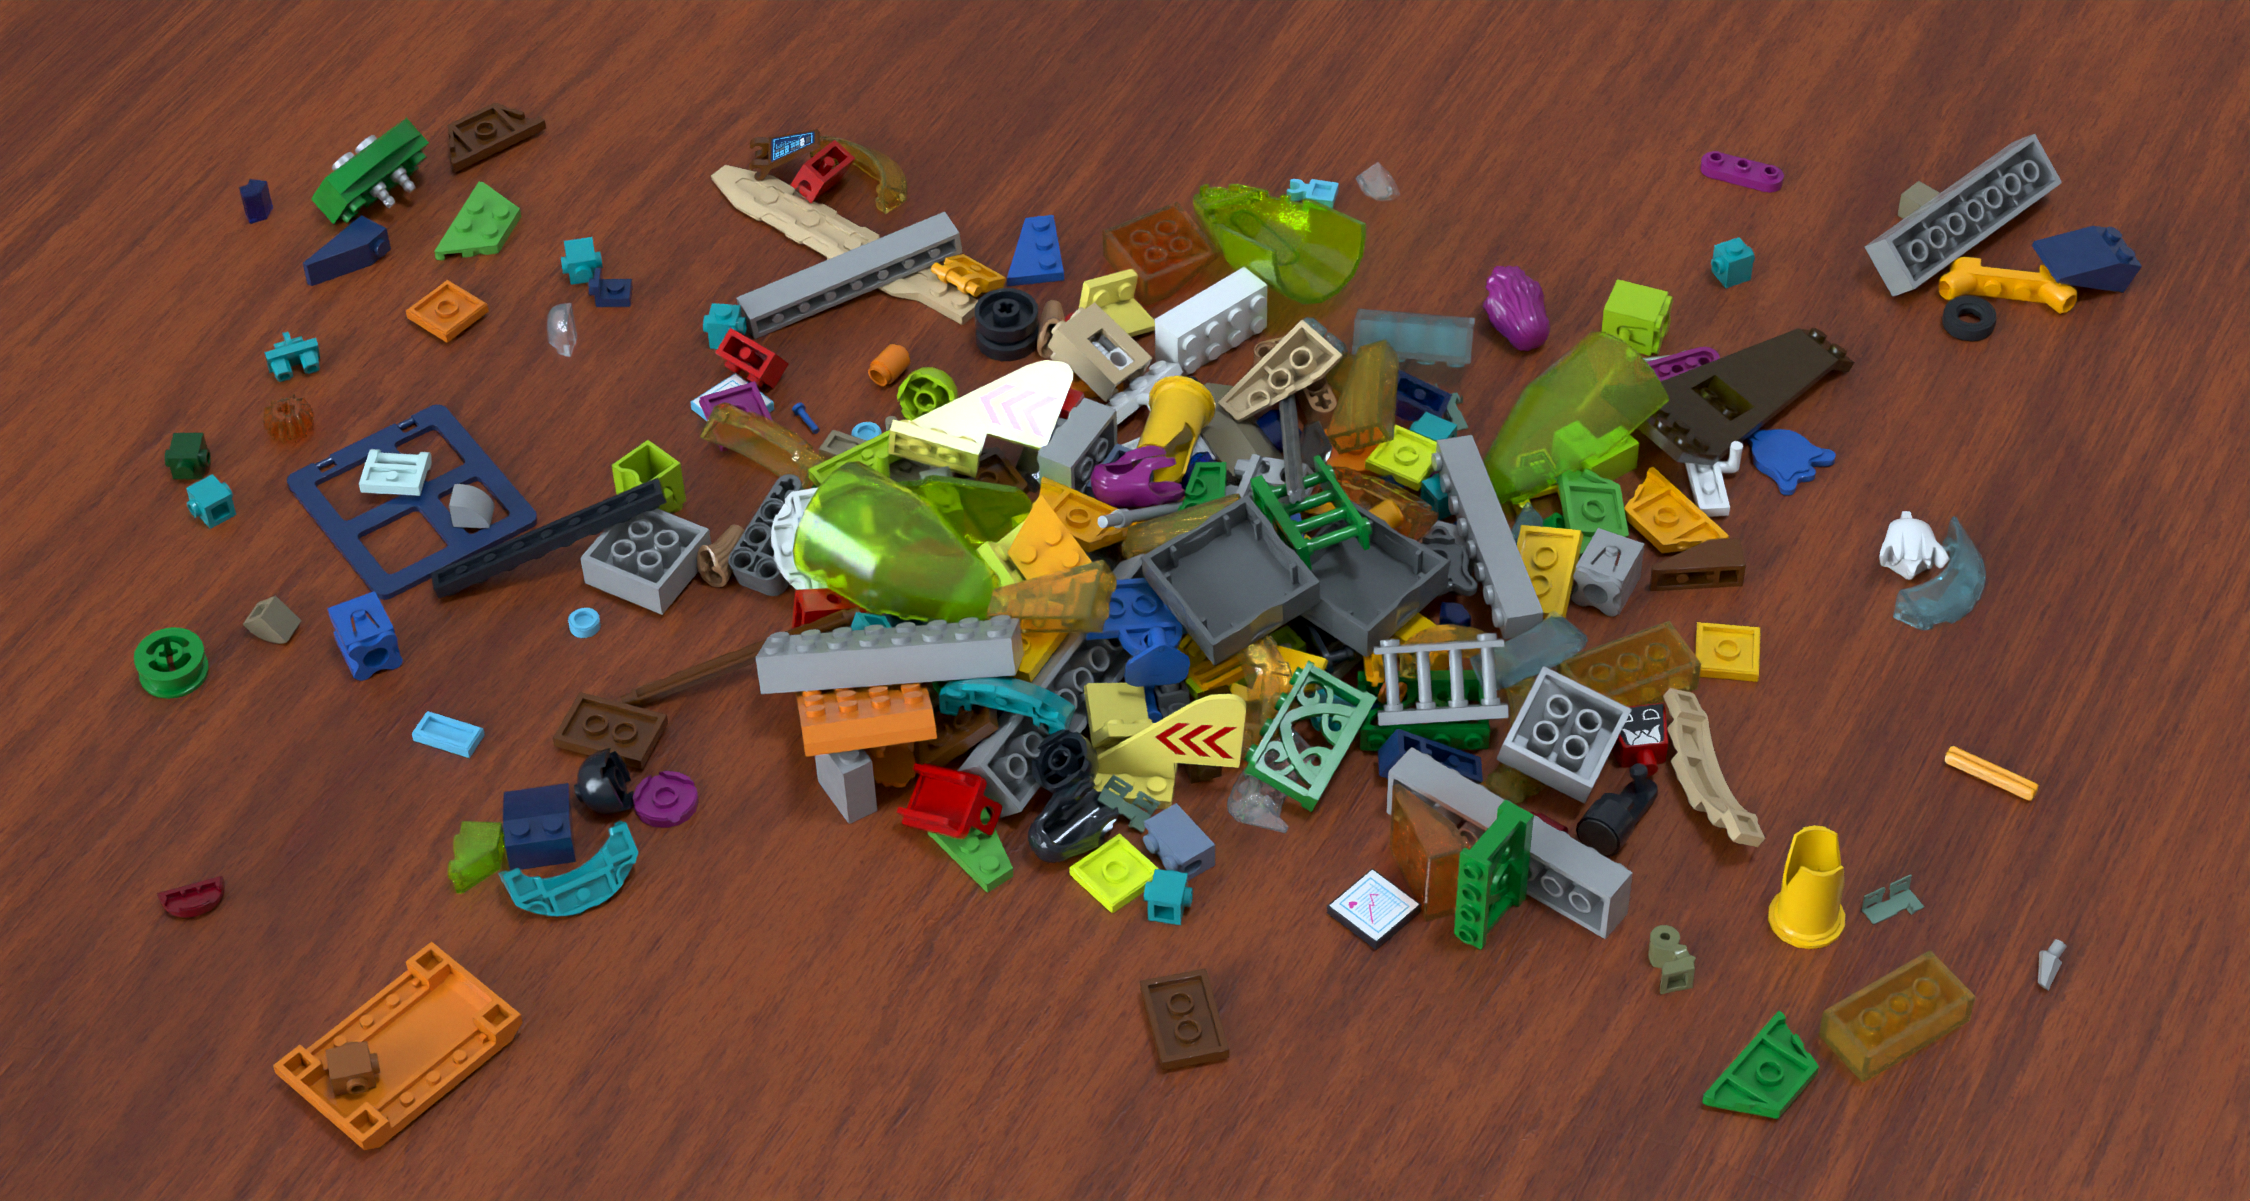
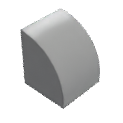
M454 484L449 503L453 527L490 528L495 505L489 495L470 485Z

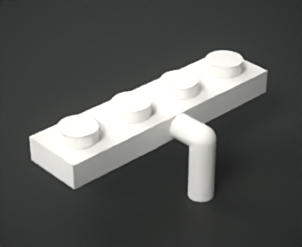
M1158 361L1149 367L1150 371L1145 375L1133 379L1129 383L1130 386L1123 392L1111 396L1110 402L1106 406L1116 409L1117 425L1142 405H1147L1149 411H1151L1148 404L1150 390L1157 381L1164 377L1180 376L1183 373L1180 364Z
M1739 441L1731 443L1728 461H1718L1713 466L1685 463L1695 505L1708 517L1729 516L1730 505L1722 473H1735L1739 470L1743 444Z

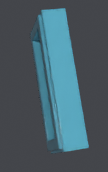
M429 711L425 713L412 732L413 741L467 758L471 757L485 736L484 729Z

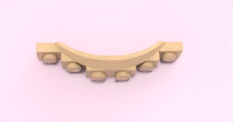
M1670 688L1663 695L1669 708V714L1674 719L1667 727V730L1673 741L1674 748L1678 751L1672 758L1671 763L1677 773V779L1687 794L1689 804L1697 811L1707 812L1708 819L1713 826L1727 828V834L1733 842L1758 847L1765 840L1758 824V818L1756 814L1748 812L1738 803L1723 777L1714 751L1706 713L1702 710L1694 693Z

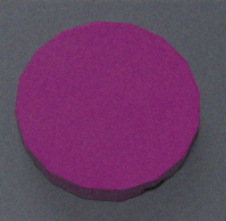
M674 771L659 772L658 776L651 778L650 775L644 778L637 785L633 795L635 811L638 817L646 824L660 828L678 826L689 820L696 812L699 803L697 788L694 786V782L690 777Z

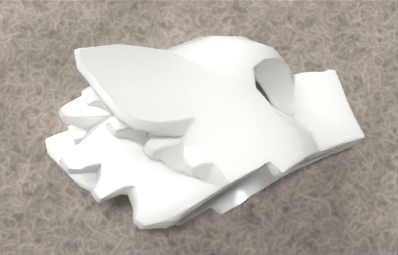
M1902 511L1900 519L1890 523L1879 555L1881 566L1892 569L1908 580H1911L1925 569H1931L1933 564L1941 569L1949 561L1945 549L1936 541L1931 527L1922 520L1913 519L1910 511Z

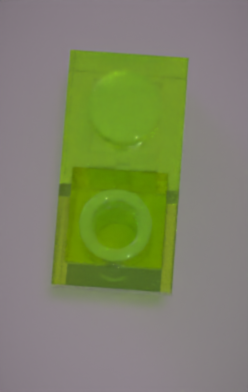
M462 821L460 834H455L453 850L455 858L450 860L448 864V878L453 880L456 893L463 894L501 869L505 850L504 832L501 822Z

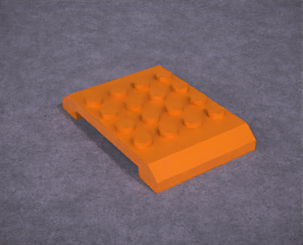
M926 682L795 692L805 757L937 739L933 708Z
M432 941L406 961L407 971L307 1049L298 1045L273 1065L275 1073L363 1150L379 1148L510 1043L523 1023L519 1012ZM367 1041L370 1054L377 1053L381 1073L374 1074L376 1087L360 1094L347 1093L335 1096L330 1081L325 1050L341 1047L348 1042L360 1043Z

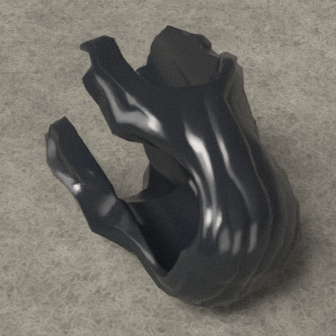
M1086 775L1084 779L1079 780L1072 787L1055 792L1044 810L1031 824L1028 831V842L1032 851L1041 860L1057 863L1083 854L1093 848H1099L1105 842V833L1113 829V823L1119 815L1118 807L1112 810L1097 801L1101 792L1093 789L1095 783L1091 776Z

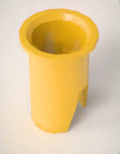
M1177 375L1164 377L1157 381L1150 390L1148 404L1151 411L1136 449L1150 445L1162 447L1165 449L1166 455L1159 456H1165L1166 458L1174 457L1176 460L1174 466L1152 470L1153 482H1182L1201 429L1209 425L1215 415L1216 403L1211 392L1194 379Z
M1814 825L1803 827L1802 830L1794 834L1785 863L1781 891L1776 894L1769 905L1768 921L1773 932L1782 941L1797 948L1816 949L1826 947L1838 940L1845 928L1846 914L1841 905L1845 883L1844 867L1841 866L1838 833L1826 827Z

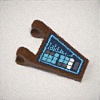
M815 129L770 138H753L750 141V148L760 146L762 149L755 152V156L759 159L750 162L749 170L761 169V172H757L754 175V178L760 181L767 176L771 169L820 148L819 130ZM768 153V160L760 159L765 157Z

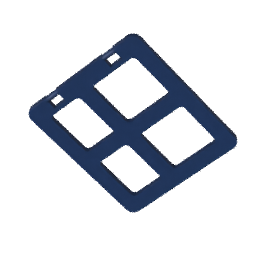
M432 405L411 415L409 419L398 424H392L330 454L328 458L315 464H309L291 473L287 478L290 491L372 592L375 591L378 598L382 600L391 599L431 579V573L497 546L533 528L538 521L536 511L443 405ZM413 424L417 426L416 428L410 431H407L405 433L402 432L403 429ZM432 430L438 431L464 462L463 465L431 481H424L420 496L400 495L348 521L340 517L317 488L318 485L365 463L370 449H379L381 453L401 454L396 449L398 446ZM332 463L335 465V467L323 473L320 471V469ZM479 481L509 516L490 525V528H484L474 534H469L463 527H453L451 514L440 499L453 492L454 484L469 485ZM412 512H420L448 546L394 574H387L359 539Z

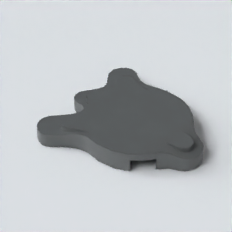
M1432 527L1428 534L1422 538L1421 544L1449 561L1448 587L1438 596L1449 591H1457L1465 596L1474 595L1477 592V582L1468 572L1469 554L1466 547L1464 546L1462 549L1461 546L1457 545L1455 538L1450 535L1445 527Z

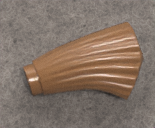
M1056 300L1046 302L1039 322L1037 351L1040 356L1046 359H1051L1050 357L1053 354V351L1048 347L1053 336L1051 331L1060 321H1065L1062 305Z
M729 526L713 544L702 545L697 552L698 572L709 585L723 587L733 573L728 558L745 531L741 526Z

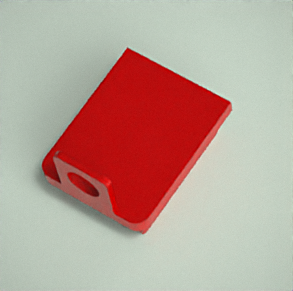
M915 763L913 770L920 773L907 808L898 807L896 813L903 816L901 824L960 840L967 837L971 826L987 835L993 834L1002 811V805L983 795L987 785L984 778L979 775L924 763V765ZM986 806H989L992 812L991 819L987 824L983 825L980 819L981 812Z

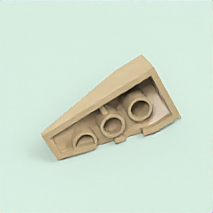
M1301 320L1218 404L1239 423L1322 379L1343 358V355L1305 321Z

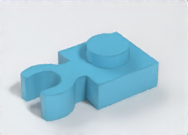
M1291 179L1290 189H1287V200H1305V206L1333 210L1339 183L1311 179L1310 184H1305L1302 180Z

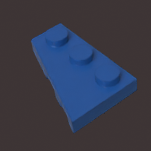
M1054 215L1025 218L1007 276V287L1064 281V270Z

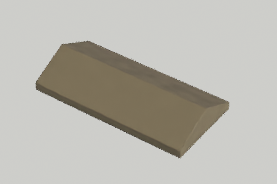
M1214 383L1204 384L1211 392L1216 408L1213 419L1209 425L1201 429L1200 435L1217 461L1227 462V475L1232 482L1240 480L1234 474V467L1238 459L1250 460L1252 454L1261 455L1262 458L1270 457L1284 460L1254 415L1238 423L1218 404L1233 386Z

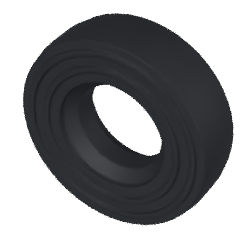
M1967 295L1953 298L1946 304L1942 322L1945 330L1951 336L1964 341H1979L1991 335L1995 328L1997 317L1994 307L1988 301L1976 296ZM1961 314H1973L1979 317L1981 321L1967 323L1960 320L1958 316Z

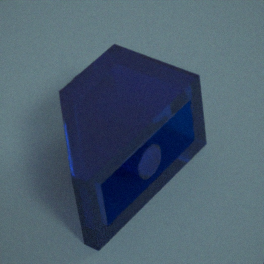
M1398 369L1380 408L1406 421H1419L1425 412L1442 418L1452 394Z

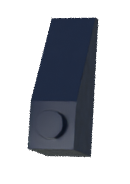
M361 215L303 262L307 284L314 286L373 265L391 250L387 228Z
M1398 728L1378 750L1379 776L1387 779L1389 770L1412 747L1421 753L1430 755L1435 761L1449 769L1458 771L1472 782L1480 785L1483 783L1481 757Z

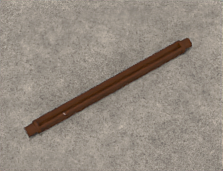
M858 607L847 611L843 609L785 632H788L789 635H801L804 631L816 629L820 630L821 633H829L837 628L851 627L856 612H860ZM766 639L677 672L664 679L632 689L631 693L620 696L621 701L624 704L640 707L667 697V695L680 692L756 663V656Z

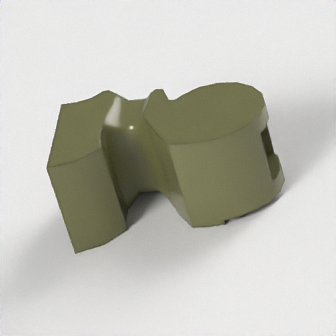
M1668 925L1655 927L1650 934L1648 958L1653 967L1662 968L1660 995L1693 988L1696 958L1689 954L1686 945L1680 944V934L1675 928Z

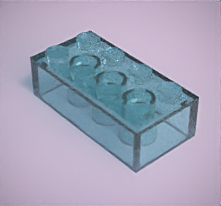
M1358 308L1354 320L1352 354H1358V358L1364 360H1375L1376 356L1388 357V361L1405 362L1407 358L1417 359V363L1423 365H1434L1435 361L1447 362V366L1464 367L1465 363L1470 364L1475 318Z

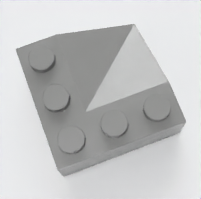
M1085 397L1077 408H1072L1065 423L1057 427L1050 442L1039 450L1037 462L1039 463L1040 471L1038 478L1040 487L1041 478L1044 476L1087 495V484L1091 480V473L1095 465L1102 464L1117 444L1116 409Z
M660 509L638 514L625 523H617L606 528L581 556L584 581L588 585L663 615L698 573L697 552L702 545L711 544L709 529Z
M1543 666L1496 760L1585 804L1632 709Z

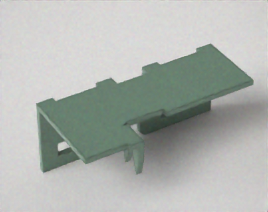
M1435 383L1434 399L1439 404L1440 412H1444V420L1456 424L1457 431L1468 429L1461 411L1456 406V404L1463 403V396L1460 398L1457 392L1442 395L1437 383Z
M1113 774L1103 787L1097 801L1112 810L1118 807L1120 815L1123 814L1131 819L1128 826L1143 833L1145 830L1144 821L1151 817L1160 805V802L1139 791L1132 804H1129L1123 798L1128 792L1133 790V786ZM1115 780L1118 781L1119 783L1123 784L1125 787H1123V786H1121L1120 784L1116 783ZM1109 788L1115 790L1120 795H1117L1114 792L1110 791ZM1143 798H1146L1147 800L1151 801V802L1154 803V804L1149 803L1148 801L1144 800ZM1138 804L1139 806H1141V807H1143L1144 809L1148 810V812L1143 811L1142 809L1138 808L1136 805Z
M1911 874L1890 884V899L1882 902L1885 887L1864 896L1861 911L1873 925L1897 915V912L1907 909L1912 915L1924 908L1923 904L1909 889L1912 878ZM1904 889L1903 892H1901V893H1899V894H1897V895L1894 896L1895 893H1897V892H1899V891H1901V890ZM1877 902V904L1867 908V906Z

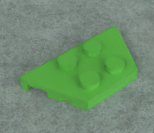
M479 181L435 249L436 260H445V254L461 252L463 258L478 254L489 255L499 253L521 218L520 208L484 182Z
M1559 457L1555 463L1565 529L1581 530L1584 535L1578 560H1580L1598 528L1627 538L1629 533L1620 485L1609 479L1601 478L1586 468L1583 472L1566 465L1567 459Z

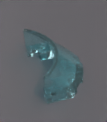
M1953 516L1950 520L1947 537L1942 542V547L1946 553L1948 551L1950 553L1948 566L1938 576L1926 583L1912 588L1901 589L1897 594L1893 618L1917 629L1929 630L1936 623L1948 621L1952 624L1971 612L1976 602L1980 600L1986 581L1985 564L1979 550L1957 517Z
M1553 610L1539 624L1504 642V647H1494L1496 690L1507 688L1525 678L1539 674L1543 666L1550 669L1572 657L1587 646L1586 642H1588L1586 634ZM1481 653L1471 657L1470 662L1483 690Z

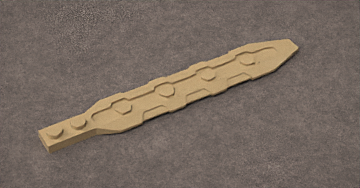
M724 165L711 175L713 182L736 209L758 221L762 220L785 233L786 237L798 244H805L827 257V260L880 238L879 234L866 227H860L838 215L837 211L825 204H818L815 201L810 203L795 188L774 176L767 175L763 180L757 181L754 178L757 172ZM931 266L878 288L891 296L920 301L961 325H964L975 316V305L978 302L976 298L958 291L951 284L940 281L936 274L931 272Z

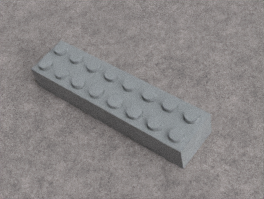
M2029 135L2006 146L1867 244L1865 249L1892 297L1908 292L1921 285L2060 185L2062 181L2036 135Z
M999 615L986 621H978V618L970 617L961 619L959 623L934 620L927 625L915 626V623L905 622L896 625L894 628L871 625L865 627L864 630L852 631L850 627H841L829 633H821L820 630L813 629L804 631L801 635L777 632L771 634L766 639L756 656L761 694L1014 676L1018 671L1024 652L1019 618L1010 619L1008 615Z
M1412 747L1388 773L1387 813L1459 855L1464 848L1470 850L1497 819L1498 807L1504 801L1501 797L1488 791L1483 785L1472 782L1458 771L1449 769L1435 761L1430 755L1421 753ZM1534 815L1526 894L1606 939L1628 914L1633 872L1629 871L1624 865L1615 863L1599 854L1594 848L1587 847L1576 841L1566 832L1559 831L1546 824Z

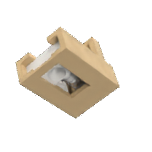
M1095 302L1086 309L1083 307L1079 308L1067 322L1062 320L1056 324L1051 331L1053 336L1048 344V347L1053 351L1050 357L1052 361L1068 364L1105 402L1111 396L1118 393L1119 390L1116 386L1123 382L1125 378L1131 382L1133 379L1143 376L1153 359Z

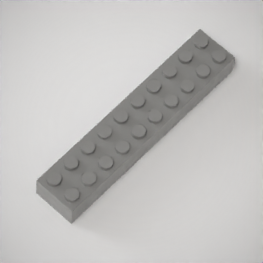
M1144 554L1120 562L1107 580L1144 578L1141 560ZM1080 613L1077 623L1031 682L1061 696L1075 706L1069 731H1077L1079 733L1089 723L1084 686L1088 683H1119L1124 676L1126 663L1135 657L1122 647L1118 638L1086 640ZM1004 711L998 718V729L990 737L980 741L958 770L979 775L986 780L987 785L983 795L1002 805L999 818L1021 812L1041 786L1033 776L1032 761L1033 758L1037 760L1041 752L1038 747L1049 736V726L1047 724L1041 723V726L1038 727L1033 725V717Z

